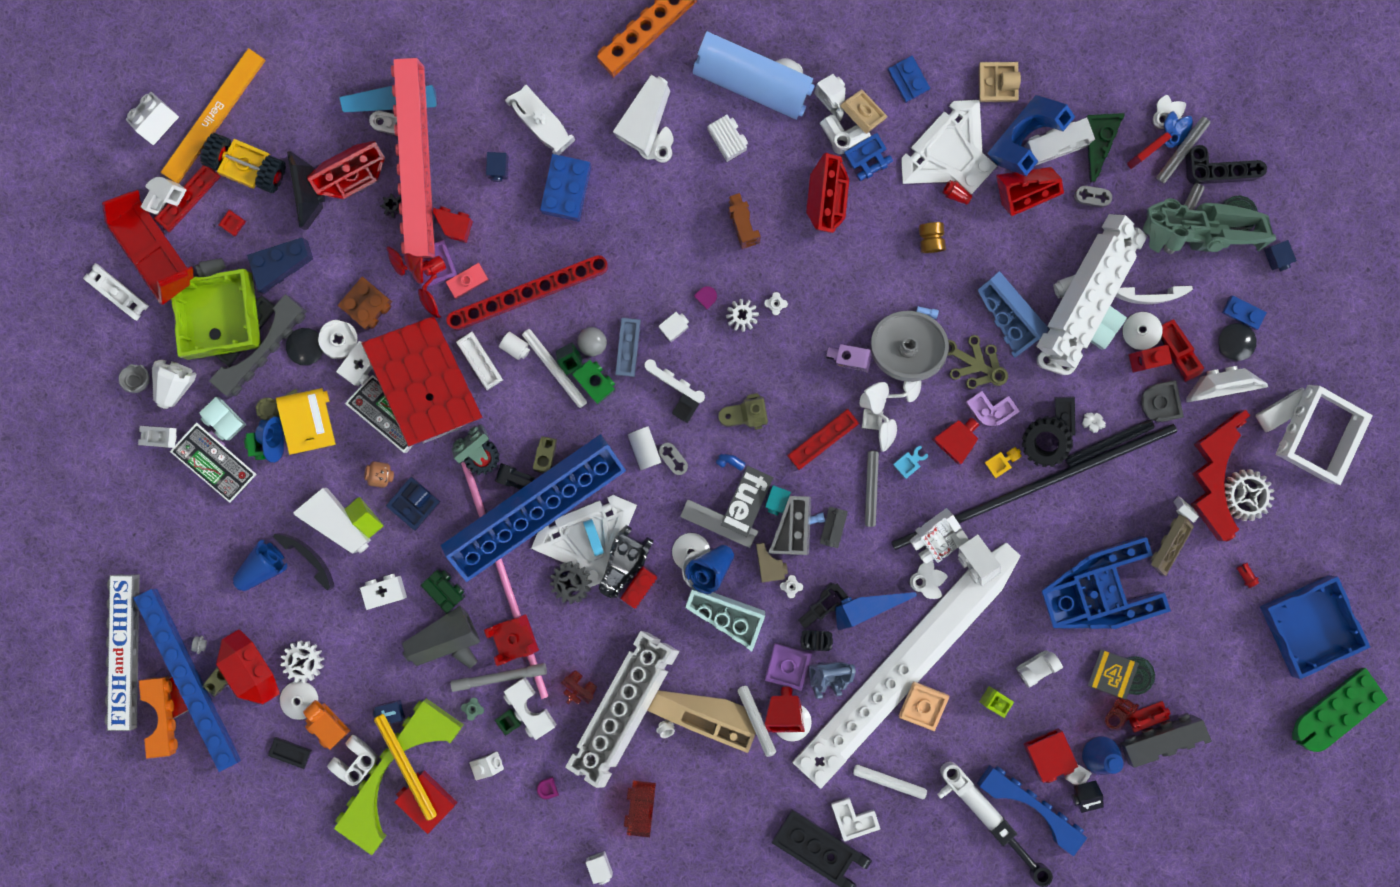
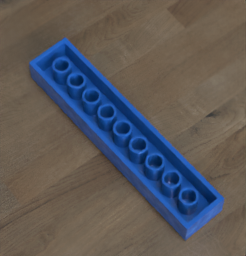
M600 434L440 546L445 557L463 579L468 582L623 474L626 470Z

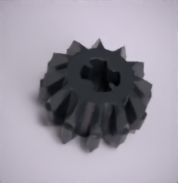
M804 630L802 631L800 642L804 650L830 651L833 645L832 633L829 631Z

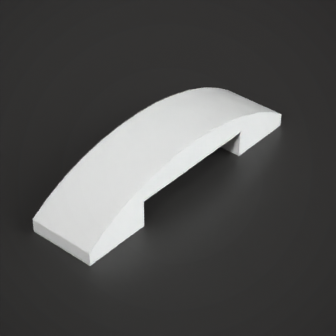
M1173 286L1168 288V294L1135 295V287L1119 288L1115 297L1136 304H1159L1179 298L1192 291L1193 287Z

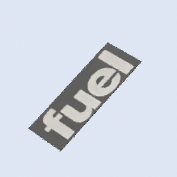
M747 466L721 526L747 537L774 477Z

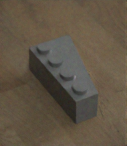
M1184 713L1179 715L1175 721H1164L1160 723L1158 728L1143 730L1141 735L1128 736L1120 744L1128 764L1135 768L1159 760V755L1171 756L1176 754L1177 749L1187 748L1189 750L1195 748V743L1204 741L1207 744L1212 742L1202 719L1192 714Z

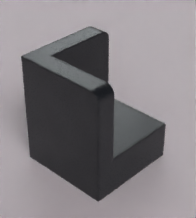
M683 393L672 414L688 424L700 403Z

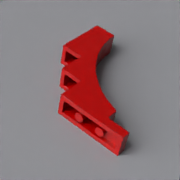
M1239 410L1194 443L1207 463L1192 473L1205 493L1193 501L1191 505L1218 541H1230L1236 536L1235 533L1239 531L1226 502L1224 481L1229 456L1236 442L1241 437L1236 428L1243 426L1247 422L1245 419L1250 416L1247 410Z

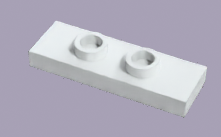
M473 332L456 341L487 391L503 381Z

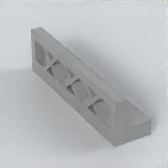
M689 499L680 516L749 548L758 533V530L751 528L748 536L745 537L721 526L724 515Z

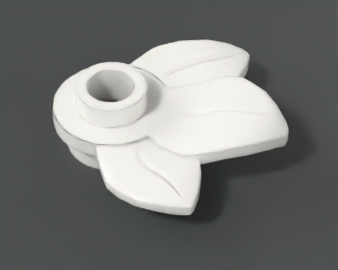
M1165 95L1157 103V112L1153 116V124L1159 129H1164V123H1161L1159 118L1161 116L1166 119L1171 111H1174L1179 119L1182 118L1186 103L1181 101L1171 103L1170 97Z
M664 127L660 134L656 133L649 156L647 157L640 153L641 156L648 160L656 159L661 163L669 161L672 157L671 145L674 141L670 129ZM662 150L666 151L665 156H660Z
M933 561L927 564L922 563L919 566L918 572L911 576L910 586L913 590L922 592L926 598L938 599L942 597L938 586L944 583L948 576L942 571L934 570ZM921 578L922 584L918 586L916 580Z

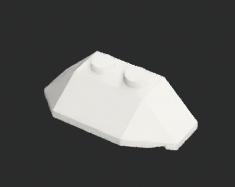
M1237 366L1225 368L1226 372L1219 373L1218 369L1206 371L1207 375L1199 378L1187 396L1186 402L1267 388L1268 384L1247 369H1238Z

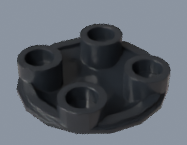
M1242 323L1226 326L1219 336L1220 353L1233 361H1242L1249 358L1254 353L1257 343L1254 331Z
M300 328L292 332L286 341L288 357L299 365L310 366L315 363L323 353L318 342L319 334L310 328Z

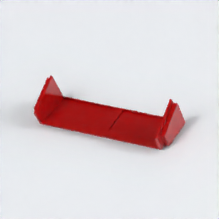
M139 190L102 202L104 220L108 229L130 261L135 265L136 270L160 304L164 305L190 285V280L194 278L193 267H186L148 211L141 208L142 203Z

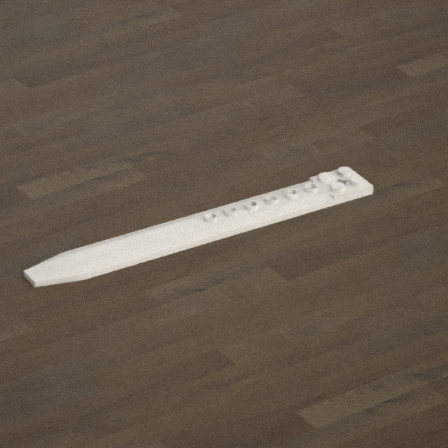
M1004 543L991 552L1001 565V573L981 586L979 582L975 583L972 580L968 569L792 761L820 789L908 694L913 681L919 682L1002 591L1021 556L1008 543ZM816 757H824V764L822 766L820 764L818 766L815 765Z

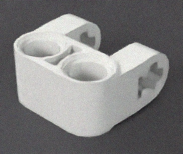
M1046 650L1022 663L1016 669L1026 686L1030 688L1037 684L1040 679L1052 672L1059 671L1063 666L1053 652Z
M351 735L345 744L358 755L357 759L349 767L340 759L333 757L327 767L338 778L354 786L366 777L377 763L378 757L364 741L355 735ZM363 757H370L371 764H366ZM356 771L359 774V779H354L351 772Z

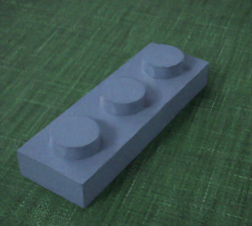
M621 318L615 375L635 377L640 319Z

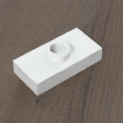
M1178 496L1173 501L1177 507L1176 512L1187 517L1193 523L1199 517L1194 508Z

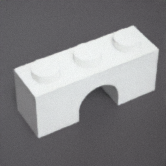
M526 677L520 679L504 691V699L515 708L516 711L514 713L520 722L523 721L526 725L525 730L529 737H534L537 740L555 728L557 724L547 709L540 713H533L527 708V699L533 696L535 691Z

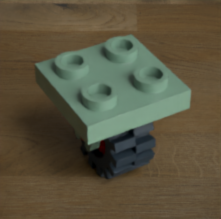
M480 424L478 427H472L465 438L456 440L451 449L454 459L458 463L464 460L466 467L472 473L476 472L477 475H480V473L486 475L488 471L491 473L493 468L496 469L497 462L499 463V453L494 443L489 441L486 429Z

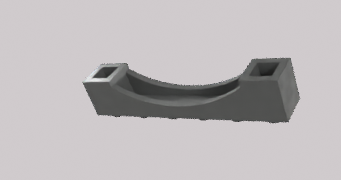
M285 294L273 307L275 317L272 327L259 348L241 363L230 368L221 367L209 380L225 396H237L243 389L241 386L255 376L254 371L258 367L265 365L268 361V355L279 349V343L283 338H288L293 332L292 328L305 319L306 316L304 314L307 311L292 297Z

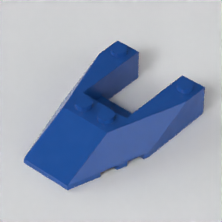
M1139 536L1090 554L1041 590L1053 628L1117 629L1170 612L1171 610L1164 592L1156 591L1127 601L1116 567L1153 556L1147 537Z

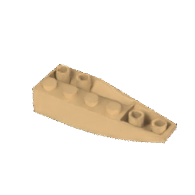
M658 690L647 711L746 753L749 752L756 734L745 707L727 699Z

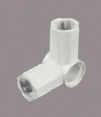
M835 114L826 117L820 122L821 127L832 144L833 151L837 154H844L845 151L871 136L870 133L866 134L858 125L844 131ZM843 140L846 146L838 145L837 141Z

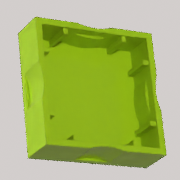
M239 269L216 273L208 277H194L190 280L188 287L171 299L176 320L175 336L178 357L186 360L258 349L261 345L253 274L251 272ZM214 328L219 329L221 332V336L217 340H213L209 336L210 331Z

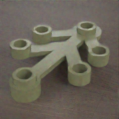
M972 335L968 338V344L972 347L975 358L957 349L956 343L948 340L951 351L948 352L947 356L953 355L971 365L961 369H952L949 372L952 380L982 371L987 376L978 379H968L966 381L968 389H975L979 385L990 382L996 386L1006 383L1008 373L999 366L995 345H987L984 349L985 354L990 358L991 367H989L984 362L979 345L980 338L977 335ZM973 337L977 339L975 345L971 343V338ZM988 347H992L994 349V352L992 354L988 353ZM953 371L959 373L957 378L952 376ZM996 373L1001 374L1000 380L995 378ZM970 380L975 381L974 387L969 386Z

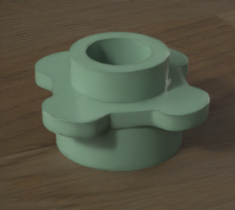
M475 697L471 698L467 704L461 706V710L467 714V719L470 721L474 720L478 714H483L484 708Z

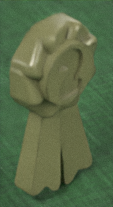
M297 389L292 390L286 395L297 393ZM270 397L260 399L255 407L257 416L263 420H269L272 417H277L279 414L276 400Z

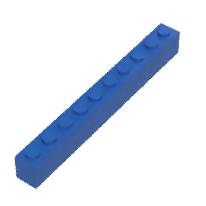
M150 589L134 597L137 607L218 771L221 772L240 762L241 759L208 691L203 687L204 683L158 590Z

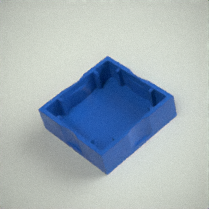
M1328 575L1260 606L1292 677L1298 679L1305 678L1326 668L1335 661L1349 658L1371 648L1359 621L1351 610L1350 601L1338 576Z

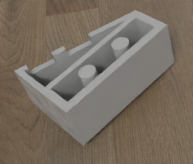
M789 496L768 553L809 554L811 497Z

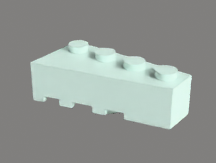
M694 588L691 589L686 603L688 610L706 622L708 621L735 641L740 642L750 651H753L765 618L764 610L714 592L704 594Z

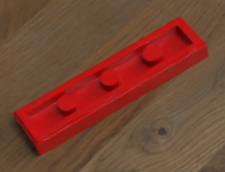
M203 165L184 185L186 192L178 206L168 203L154 219L168 232H171L221 176L214 169Z
M846 409L787 456L796 468L800 470L856 427L859 422L849 409Z

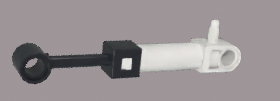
M954 762L944 763L941 766L940 773L948 784L937 794L939 798L942 799L954 790L1000 844L1005 846L1008 843L1030 868V877L1038 886L1046 887L1050 885L1053 875L1047 866L1042 863H1035L1014 839L1017 832L983 796L958 765ZM955 769L956 772L954 776L947 777V771ZM1040 871H1045V875L1042 878H1037V874Z

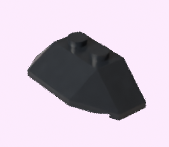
M288 151L287 156L299 227L303 230H308L323 209L325 195H317L307 179V176L315 168L293 152Z

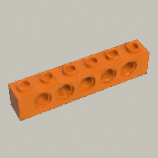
M655 0V4L650 8L646 7L636 21L632 20L628 23L626 30L622 34H616L611 44L603 46L598 51V62L614 78L690 9L697 0H678L679 3L677 5H671L669 3L670 0ZM662 11L665 13V16L658 18L655 14ZM644 24L651 26L648 31L641 29ZM629 37H635L637 41L633 44H630L627 42V39ZM615 50L623 51L621 56L613 55Z

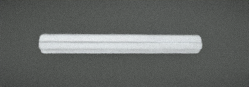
M530 329L526 330L522 334L524 339L579 408L583 407L587 403L586 399Z

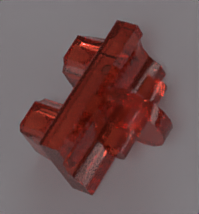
M576 670L569 676H566L561 684L569 689L563 692L568 697L566 703L569 705L571 701H574L576 704H579L582 699L589 704L594 698L593 694L597 686L588 681L584 688L577 683L583 676Z

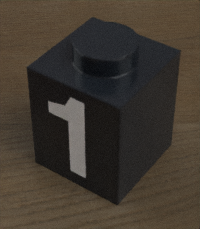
M1096 780L1074 786L1072 800L1074 805L1079 807L1081 813L1104 807L1103 794Z

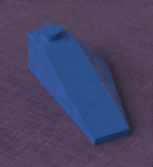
M913 592L843 599L840 601L841 605L836 607L837 628L842 630L853 627L916 597L917 594Z

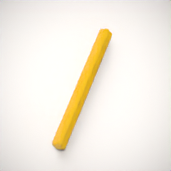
M381 714L375 717L374 721L426 820L435 818L437 813L385 715Z

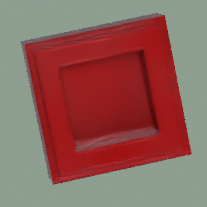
M228 210L218 225L236 237L246 221L231 210Z

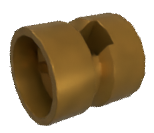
M933 222L919 225V235L924 238L920 242L921 253H937L946 250L945 239L941 238L944 235V223Z

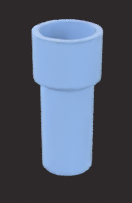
M918 306L916 312L937 319L939 310Z
M823 513L810 517V525L825 522Z

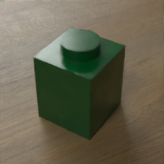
M573 342L556 351L557 362L566 376L583 367L582 356Z

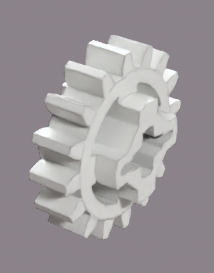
M301 640L298 641L297 645L295 643L290 644L291 649L286 648L284 650L287 655L281 656L285 660V662L281 663V666L286 667L283 673H289L288 679L295 677L296 683L300 679L303 683H306L308 679L310 681L315 679L314 675H320L318 669L324 667V665L320 664L324 657H319L322 650L316 651V644L310 646V641L303 644ZM301 649H305V650L309 651L310 654L304 653L303 650H301ZM308 658V660H306V662H304L302 665L300 664L296 666V664H298L299 661H301V659Z

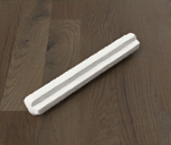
M742 686L738 689V694L765 756H773L776 753V749L748 686Z
M855 765L853 774L855 776L920 799H925L927 795L925 788L860 765Z

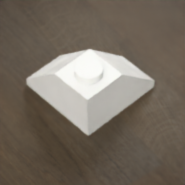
M832 74L817 83L814 94L832 115L835 114L838 121H841L844 110L840 105L845 101V83L840 77L836 78Z

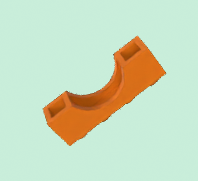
M169 676L142 679L139 681L140 699L152 705L158 715L156 730L152 735L144 739L146 759L171 756L176 753L178 748L177 739L174 737L176 722L172 716L174 702L171 700L170 695L172 682L169 681Z

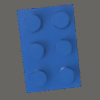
M552 154L540 208L542 214L580 222L592 167L590 162Z

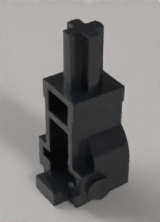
M830 582L826 585V588L820 594V599L809 606L811 609L798 619L804 628H807L818 618L821 621L830 611H836V607L841 605V603L837 602L827 609L822 605L821 602L831 595L830 589L837 594L840 600L848 598L838 583Z

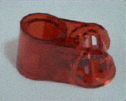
M1118 698L1105 717L1107 727L1112 731L1121 730L1137 711L1139 704H1134L1128 699ZM1112 717H1118L1120 723L1118 726H1111L1109 720Z

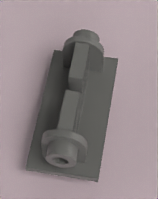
M829 506L820 544L835 548L839 547L848 511Z

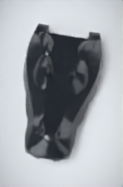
M628 525L622 528L612 543L606 571L599 585V591L609 598H617L623 586L628 584L634 578V574L639 572L640 568L644 566L648 551L654 541L647 537L643 543H640L629 537L628 535L632 528Z

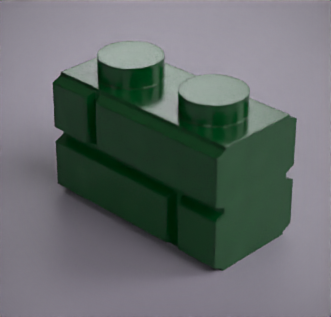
M438 569L420 586L447 614L466 596L463 594L465 592L459 584L454 585L450 580L452 577L445 569L443 571Z

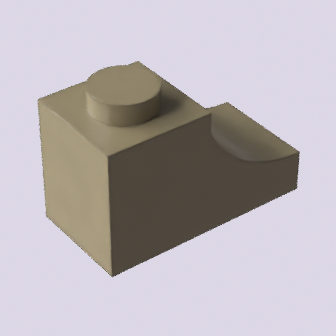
M763 542L756 543L762 583L785 579V574H788L787 564L783 563L782 559L777 560L770 556Z

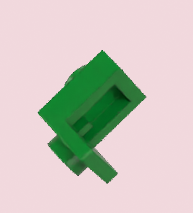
M246 433L244 445L248 449V457H255V460L266 459L263 451L260 449V444L256 441L255 433Z

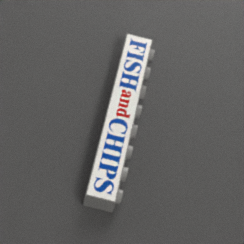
M140 574L110 575V579L107 582L109 598L107 600L109 617L106 622L109 629V636L106 639L108 675L105 680V684L108 687V694L105 697V704L107 706L105 725H107V731H131L137 728L139 609L134 597L139 595Z

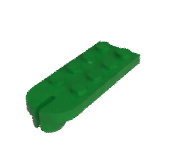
M1361 668L1297 719L1292 731V739L1298 741L1296 744L1306 750L1313 752L1324 751L1386 702L1388 698L1366 668Z

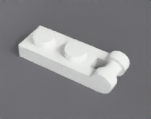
M140 426L141 439H138V445L175 448L177 439L176 428Z

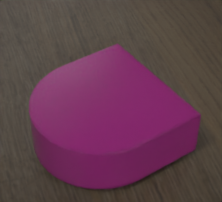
M706 286L701 288L694 297L708 310L716 302L717 293L712 287Z
M553 776L540 781L537 786V794L542 799L559 796Z

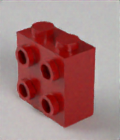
M1059 728L1023 744L1039 780L1043 783H1051L1057 779V776L1062 774L1069 775L1074 772L1075 768H1078L1066 737Z

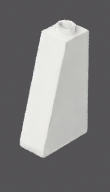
M653 75L649 77L613 131L619 140L647 157L651 152L670 93L667 85L668 82L660 76L656 78Z
M322 488L293 512L295 516L352 554L362 553L369 547L370 538L351 523L345 508L328 488Z

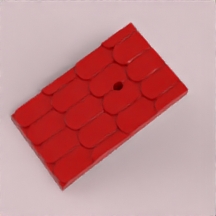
M434 316L361 343L408 447L420 442L424 444L457 431L463 425L483 418ZM426 396H430L432 400L428 401Z

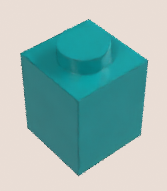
M772 485L765 507L768 508L767 512L777 516L779 512L783 513L791 492Z

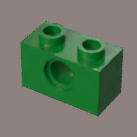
M589 360L572 375L597 404H600L615 391L613 387L615 383L609 376L606 378L601 373L603 369L597 361L592 363ZM593 376L600 377L601 382L598 386L591 385L590 380Z

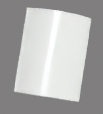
M649 427L628 434L640 471L662 463Z

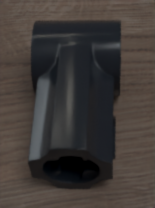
M501 463L494 481L521 490L534 481L536 477Z

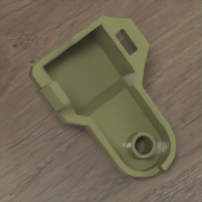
M758 393L748 395L740 405L723 408L718 416L720 423L726 427L745 424L749 428L754 427L757 430L763 429L762 425L768 424L764 397ZM727 415H730L731 418H730V419H726V416H727Z

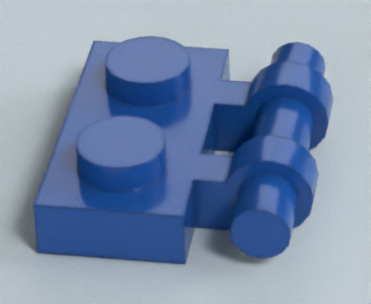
M878 133L844 152L853 170L859 166L861 167L862 172L857 174L860 181L872 177L873 173L887 168V165L893 162L890 155L885 158L881 155L887 148ZM875 157L877 163L869 167L866 162Z

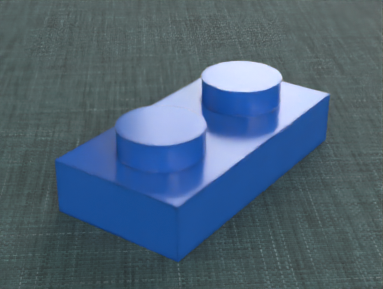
M1235 296L1229 297L1222 311L1223 314L1255 330L1259 329L1267 313Z

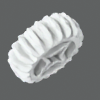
M1248 469L1247 472L1240 470L1239 473H1232L1233 478H1226L1228 483H1224L1228 508H1230V514H1234L1235 519L1241 517L1242 521H1247V519L1254 521L1255 517L1262 518V513H1268L1266 507H1272L1269 500H1274L1275 498L1270 496V493H1273L1274 490L1268 489L1272 483L1265 482L1266 476L1260 477V472L1256 471L1253 473V470ZM1244 480L1253 481L1257 487L1250 488L1248 484H1245ZM1237 488L1238 494L1234 497V492ZM1246 492H1251L1249 493L1250 496H1248L1249 499L1245 498ZM1260 494V500L1257 502V496ZM1245 503L1251 510L1244 511L1237 504Z

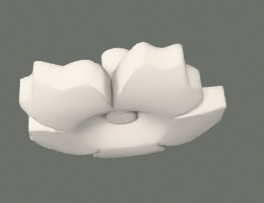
M1086 413L1082 422L1083 427H1089V430L1093 433H1097L1099 429L1105 428L1106 424L1103 421V417L1098 413L1095 415L1093 413Z

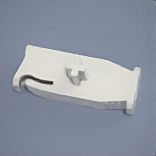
M527 85L505 100L509 106H513L516 114L545 146L553 150V154L560 155L575 141L572 134L568 136L561 122Z

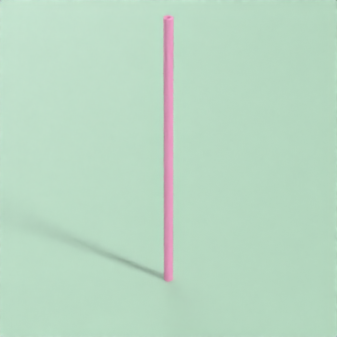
M462 462L461 465L480 518L486 512L471 470L466 467L465 462ZM501 558L495 562L513 618L521 616ZM534 653L527 656L530 666L537 664ZM542 676L534 677L541 699L548 697Z

